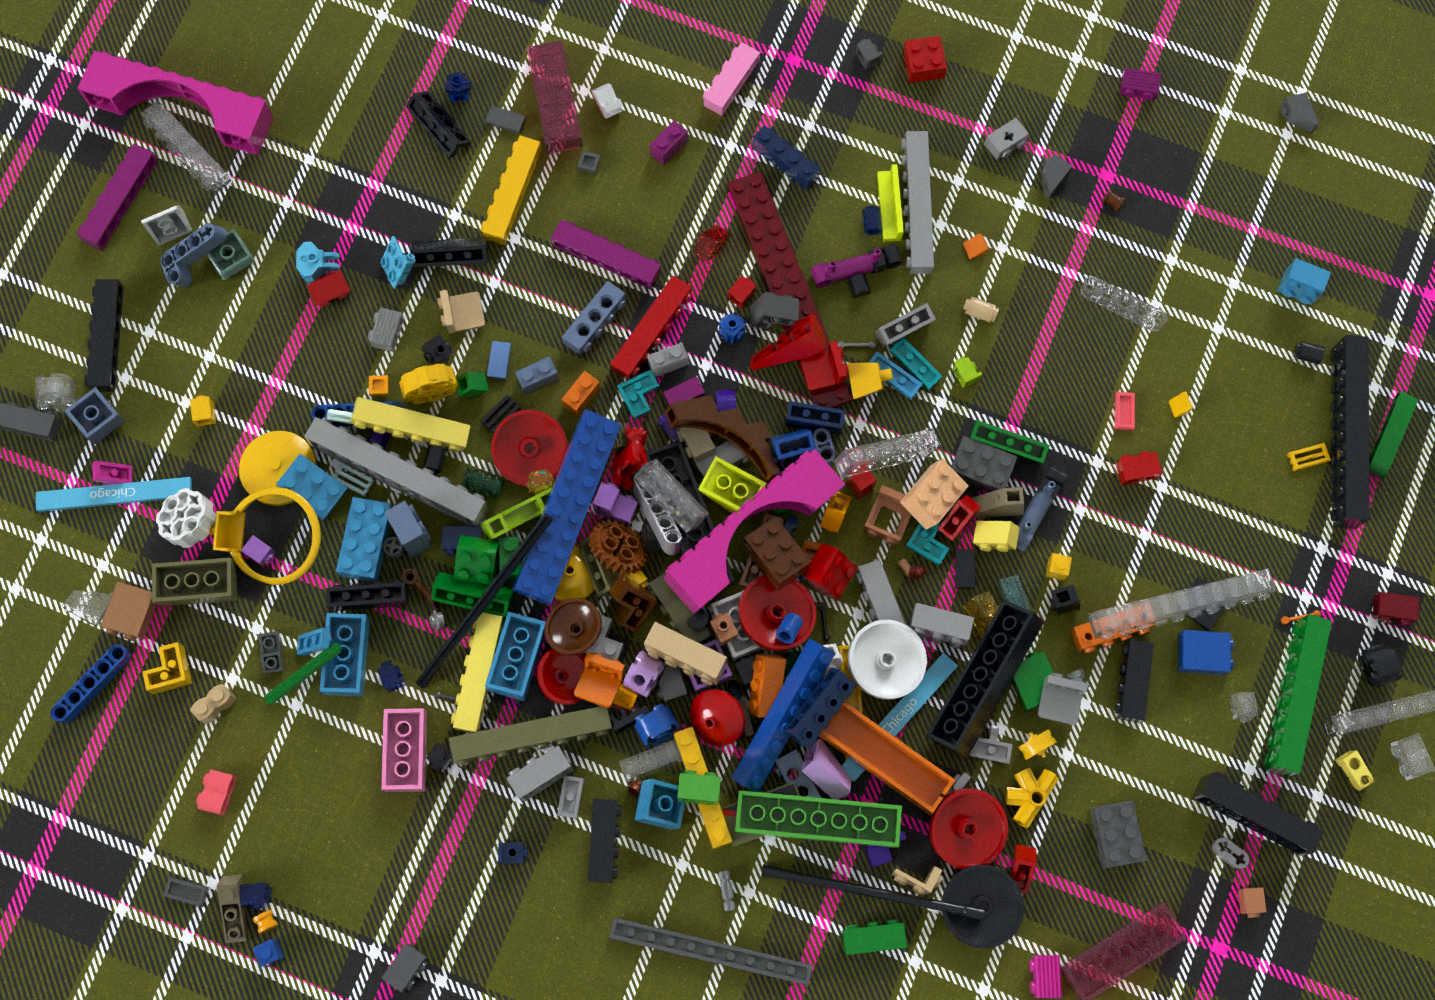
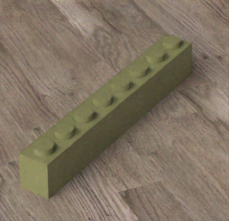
M599 706L449 737L448 742L453 764L465 766L470 764L472 760L478 759V762L490 760L491 756L498 755V758L509 756L510 752L526 753L530 751L529 748L545 749L549 747V744L557 743V746L568 744V740L572 739L584 741L591 735L603 737L608 735L607 732H610L612 727L608 709Z

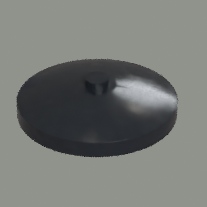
M989 865L967 867L950 879L943 892L942 901L985 908L983 920L942 911L943 919L950 932L966 945L975 948L997 947L1011 939L1021 925L1024 915L1022 893L1016 882L999 868Z

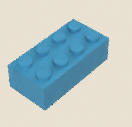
M356 497L352 498L336 572L340 577L369 582L379 581L385 554L383 544L388 539L391 527L384 512L393 507L391 503Z
M508 612L485 684L488 692L521 701L526 700L545 638V621Z
M326 614L325 628L330 629L332 637L330 645L333 643L339 644L342 651L322 666L320 692L322 694L364 696L370 618L366 614Z

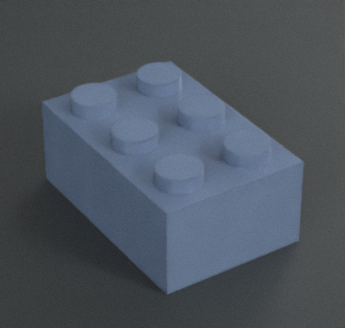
M403 501L384 512L411 558L432 548L429 543L432 541V538L412 504L408 506Z

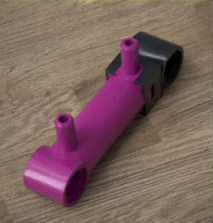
M891 244L882 249L880 247L868 250L867 254L842 261L817 264L811 268L816 287L822 288L831 285L835 281L850 278L857 274L868 272L875 274L885 269H893L900 266L903 261L897 245Z

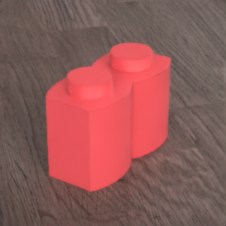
M210 769L209 773H206L203 778L204 789L202 793L198 794L196 799L197 809L224 816L237 777Z

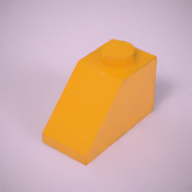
M841 492L833 495L827 505L820 526L827 531L838 533L852 497Z

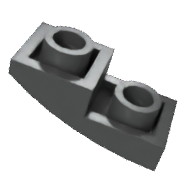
M279 631L258 634L263 674L283 671L284 664Z

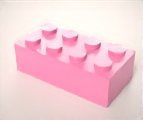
M424 708L384 709L381 790L385 792L426 791L427 711Z

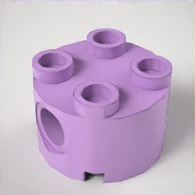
M642 650L635 658L634 664L632 663L623 685L642 696L648 697L651 690L653 691L659 681L657 678L664 671L666 664L659 659L650 657Z

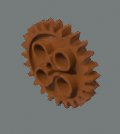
M607 519L606 522L601 520L590 531L591 535L588 537L590 540L588 545L593 547L590 551L596 553L594 558L601 559L600 564H606V569L611 567L613 573L619 570L620 575L624 572L627 575L631 572L635 574L647 562L646 558L648 555L646 551L648 549L643 547L645 542L640 541L642 536L635 535L636 530H630V525L625 527L623 522L618 524L616 519L613 522ZM622 537H623L624 540H623L622 544H621V545L619 546V548L617 549V553L615 554V556H613L614 551H615L616 548L618 547V545H619V543H620V540H621Z

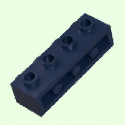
M764 125L753 136L752 148L808 191L819 179L820 168L818 164L808 160L803 152L794 149L789 141L780 138L772 128Z
M831 668L784 729V732L800 746L809 749L810 746L816 743L821 731L828 727L833 715L840 711L843 702L852 695L856 684L841 670Z

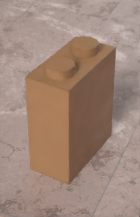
M117 582L100 625L106 629L105 633L117 636L118 633L123 634L125 639L134 642L136 639L143 640L156 608V604L152 602V592Z

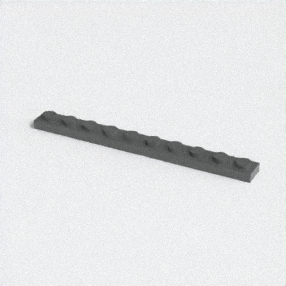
M615 917L609 938L808 986L813 967L811 964Z

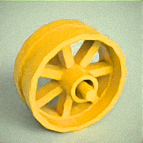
M1049 729L1039 735H1034L1030 732L1029 741L1018 747L1024 754L1025 760L1037 754L1038 756L1042 755L1043 758L1046 757V749L1057 743Z

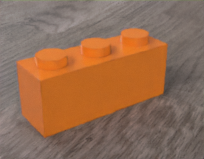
M756 654L748 708L749 713L756 717H765L783 686L785 658L777 654Z

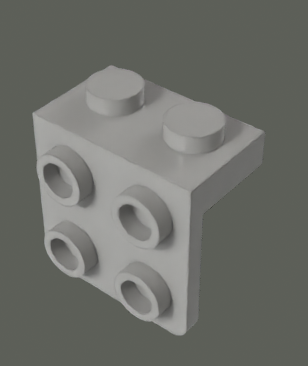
M1051 673V675L1044 678L1038 716L1070 725L1077 724L1082 695L1087 692L1088 684L1083 683V680L1079 678H1071L1070 680L1063 678L1061 674Z

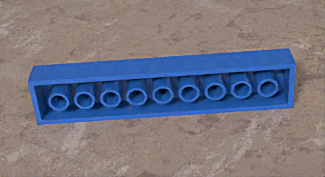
M587 409L582 412L542 512V515L545 513L550 515L553 521L525 556L512 591L546 605L552 603L621 426L620 423Z

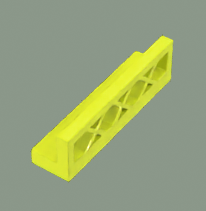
M892 164L890 171L877 172L883 242L901 241L904 233L897 164Z

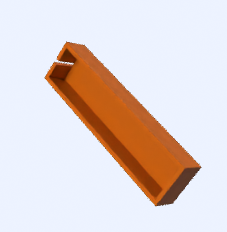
M844 701L840 711L833 715L828 727L822 730L818 736L931 816L955 782V779Z

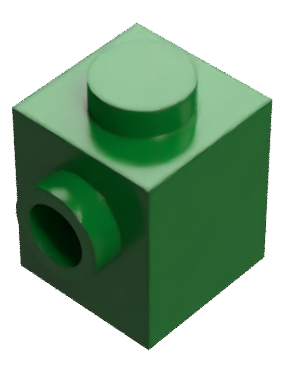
M466 372L456 379L460 397L478 398L489 391L485 373Z

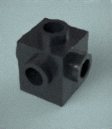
M441 335L427 341L421 347L425 360L431 365L447 363L449 361L448 358L452 354L450 344L444 341Z

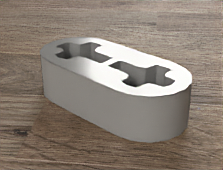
M1219 838L1213 842V852L1231 867L1242 869L1248 866V854L1227 838ZM1218 843H1225V848L1230 852L1228 853L1225 850L1220 852ZM1232 854L1235 856L1241 855L1243 864H1236L1237 859Z

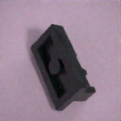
M647 705L635 707L629 716L626 715L623 709H620L621 720L615 719L614 715L611 714L610 719L614 725L613 729L616 735L636 724L635 718L640 714L646 713L647 715L650 713Z

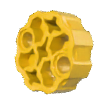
M445 364L416 368L411 372L405 373L399 382L404 401L412 404L442 400L444 397L455 393L458 387L453 367L446 366Z

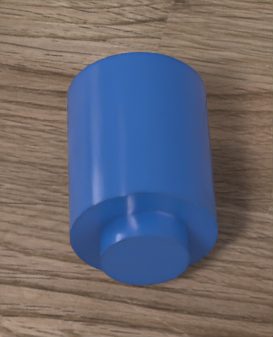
M794 613L785 615L776 631V636L781 642L786 644L794 642L803 626L801 617Z

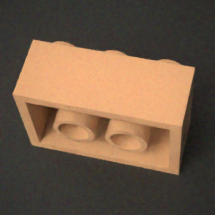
M942 458L929 466L900 503L925 529H928L941 521L967 489L968 485Z

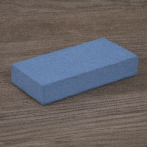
M492 341L487 378L506 380L511 343Z

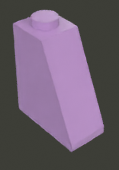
M818 739L814 745L806 749L802 772L832 799L839 800L840 798H845L851 791L852 779L823 740Z

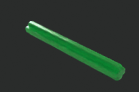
M333 643L329 646V649L322 651L264 696L266 703H275L341 653L340 645Z

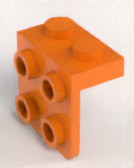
M588 652L585 657L584 671L574 691L575 697L610 708L624 678L625 665L617 660L606 659L600 654Z

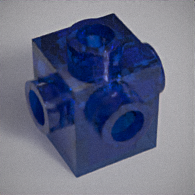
M460 72L447 74L448 82L444 83L445 92L449 93L451 101L469 100L471 82L467 80L466 74Z

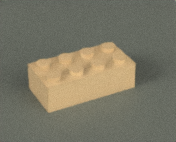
M654 622L644 642L645 649L650 657L654 659L660 657L666 660L665 663L673 668L678 666L684 669L683 672L691 677L697 675L701 677L703 683L710 686L712 683L718 684L727 666L726 656L657 622Z

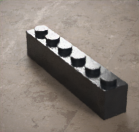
M96 279L95 286L92 288L94 303L91 304L92 321L89 323L91 339H88V349L90 351L86 359L88 374L85 375V384L90 390L95 387L100 392H115L124 290V286L118 279Z

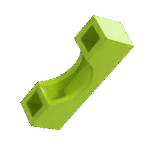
M552 487L479 523L487 539H494L541 515Z

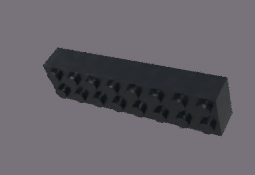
M679 440L648 451L646 455L647 461L650 463L648 469L654 485L681 533L680 553L683 555L690 548L695 550L694 546L703 537L707 536L709 538V534L714 529L701 492L698 491L699 487ZM727 559L726 569L729 584L724 589L732 587L735 584V580L729 567V564L727 562Z
M1003 600L926 736L963 758H968L1044 624V621L1035 612Z

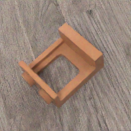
M882 485L863 531L870 537L884 539V542L889 545H899L911 517V513L900 503L905 494ZM883 507L902 516L895 534L874 526L878 513Z

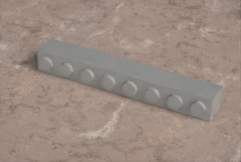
M906 131L905 138L901 140V148L905 149V155H902V166H905L903 183H906V188L903 190V198L907 199V205H904V216H907L908 222H905V233H908L905 249L909 250V256L906 257V267L910 269V274H932L934 254L928 131Z

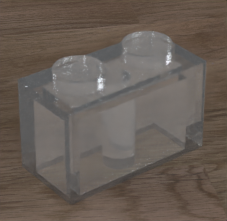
M1419 733L1390 743L1392 746L1391 752L1397 758L1400 765V773L1405 777L1406 781L1435 771Z

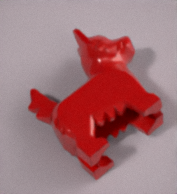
M626 425L624 430L627 446L620 454L615 452L611 473L615 485L620 486L622 484L624 489L629 490L634 484L631 480L632 474L637 472L640 467L645 471L650 466V463L647 461V455L643 447L646 443L647 430L644 427L630 429Z

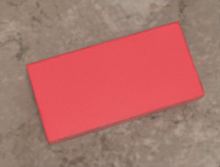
M1116 392L1114 430L1133 431L1135 429V393Z

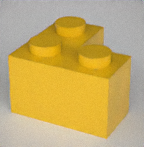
M178 642L158 647L162 666L143 671L146 691L152 694L192 684L185 648Z

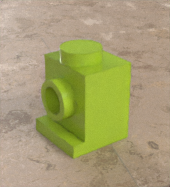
M963 356L955 361L952 370L963 388L980 381L982 373L981 371L977 373V367L973 361H970L969 357Z

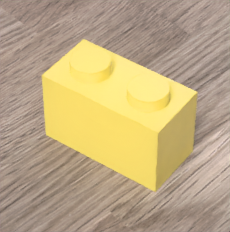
M977 521L973 543L979 546V549L982 551L997 549L998 551L1008 552V549L1016 550L1020 527L1011 521Z

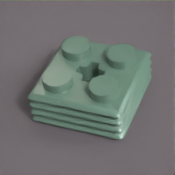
M235 229L227 232L225 241L206 254L223 280L255 262V259Z

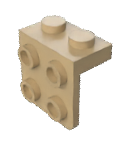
M447 290L440 291L441 298H438V304L444 315H441L442 325L447 327L449 333L485 326L479 292L449 296Z
M936 866L930 869L924 883L898 869H895L891 874L895 877L894 881L903 886L909 884L913 887L912 891L922 896L923 894L931 893L933 888L939 886L943 878L940 875L942 870Z

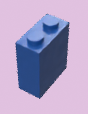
M805 428L773 436L768 441L772 456L778 460L805 453L807 450L812 451L816 449L811 431Z
M1182 630L1178 633V672L1226 675L1233 669V659L1231 658L1233 639H1231V633Z

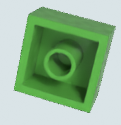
M684 770V773H680L678 802L718 806L721 777H717V773L713 772L697 775V771Z

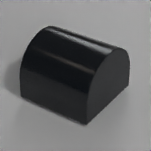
M857 274L848 279L847 282L853 298L871 294L865 274Z
M703 608L688 619V626L696 632L703 631L708 625V615Z

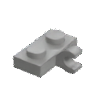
M991 726L988 739L979 737L969 756L1009 764L1013 744L997 741L999 727Z

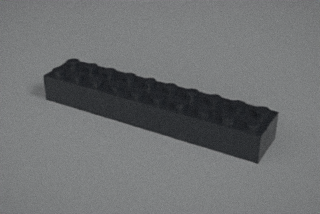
M1345 335L1331 350V358L1333 359L1331 376H1333V383L1331 385V394H1333V401L1331 402V412H1333V419L1331 420V430H1333L1331 448H1333V455L1330 462L1331 466H1333V473L1331 474L1330 481L1333 484V491L1331 492L1330 500L1333 502V509L1330 518L1333 521V527L1357 529L1369 520V337Z

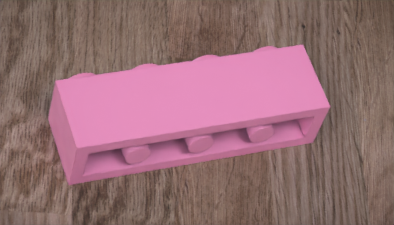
M743 42L738 47H735L731 53L730 60L724 62L721 73L714 77L713 85L710 89L707 88L703 94L704 106L723 116L758 64L760 52Z

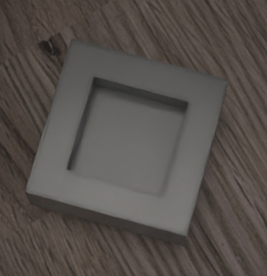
M583 151L578 164V170L596 174L601 159L600 155Z

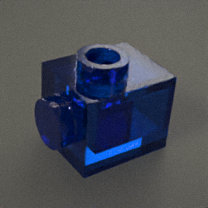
M269 883L240 885L241 906H251V910L263 909L264 905L270 904L273 891L272 887H269Z

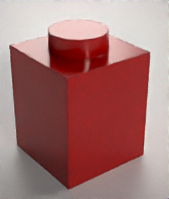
M741 275L728 291L727 299L743 309L756 293L754 281Z

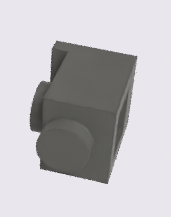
M863 39L857 44L855 54L866 70L882 63L883 53L882 51L879 52L877 45L873 44L870 39Z

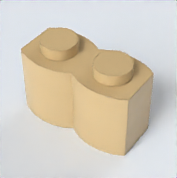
M220 684L213 687L206 697L196 701L190 711L198 721L208 724L218 717L220 711L232 706L236 697L226 686Z

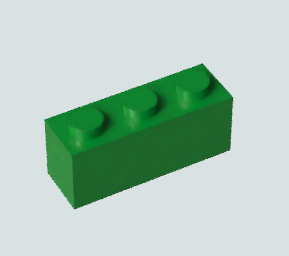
M898 919L887 920V925L880 926L878 922L866 923V927L858 928V924L846 925V930H842L845 955L907 948L904 923H899Z

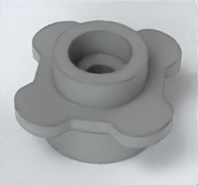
M433 610V613L429 616L431 627H435L437 632L445 626L442 613H436Z

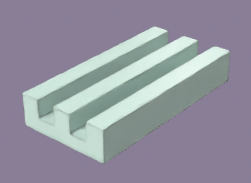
M342 462L339 463L338 469L336 468L335 474L332 475L334 479L363 497L366 496L374 483L372 478ZM344 469L358 476L359 478L367 481L368 484H365L359 481L358 479L344 473L342 470ZM341 475L365 489L362 491L338 477Z

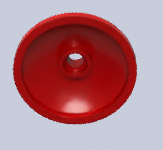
M552 648L543 655L538 665L537 678L542 692L548 699L561 705H570L582 700L575 697L574 691L585 668L586 656L583 653L564 655ZM558 674H560L561 680L557 678Z
M707 689L699 693L691 703V724L697 735L705 742L714 746H728L740 738L745 727V716L741 705L731 694L720 689Z

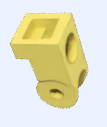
M1357 750L1348 751L1335 759L1337 765L1342 767L1356 790L1361 791L1374 782L1371 773Z

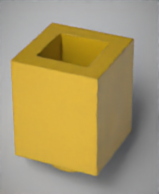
M200 395L196 399H190L192 421L197 427L216 424L214 402L209 396Z
M1053 553L1048 559L1045 577L1064 581L1069 576L1072 557Z

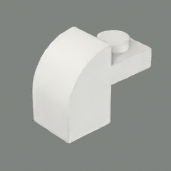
M607 83L591 90L605 119L622 112L621 107L623 104L620 99L616 98L611 84Z

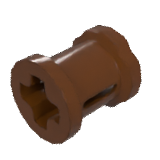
M1110 188L1101 203L1110 205L1117 212L1126 198L1118 196Z

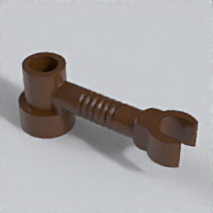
M406 569L402 574L403 582L407 585H412L431 604L432 609L438 612L434 607L437 601L431 600L432 594L419 582L417 572L414 569ZM409 576L414 577L412 581L407 580Z

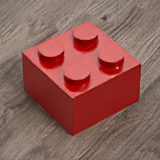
M941 36L905 40L903 55L909 83L945 78L947 65Z
M822 543L812 559L809 570L804 573L803 577L820 594L839 601L849 581L854 576L857 567L840 549Z

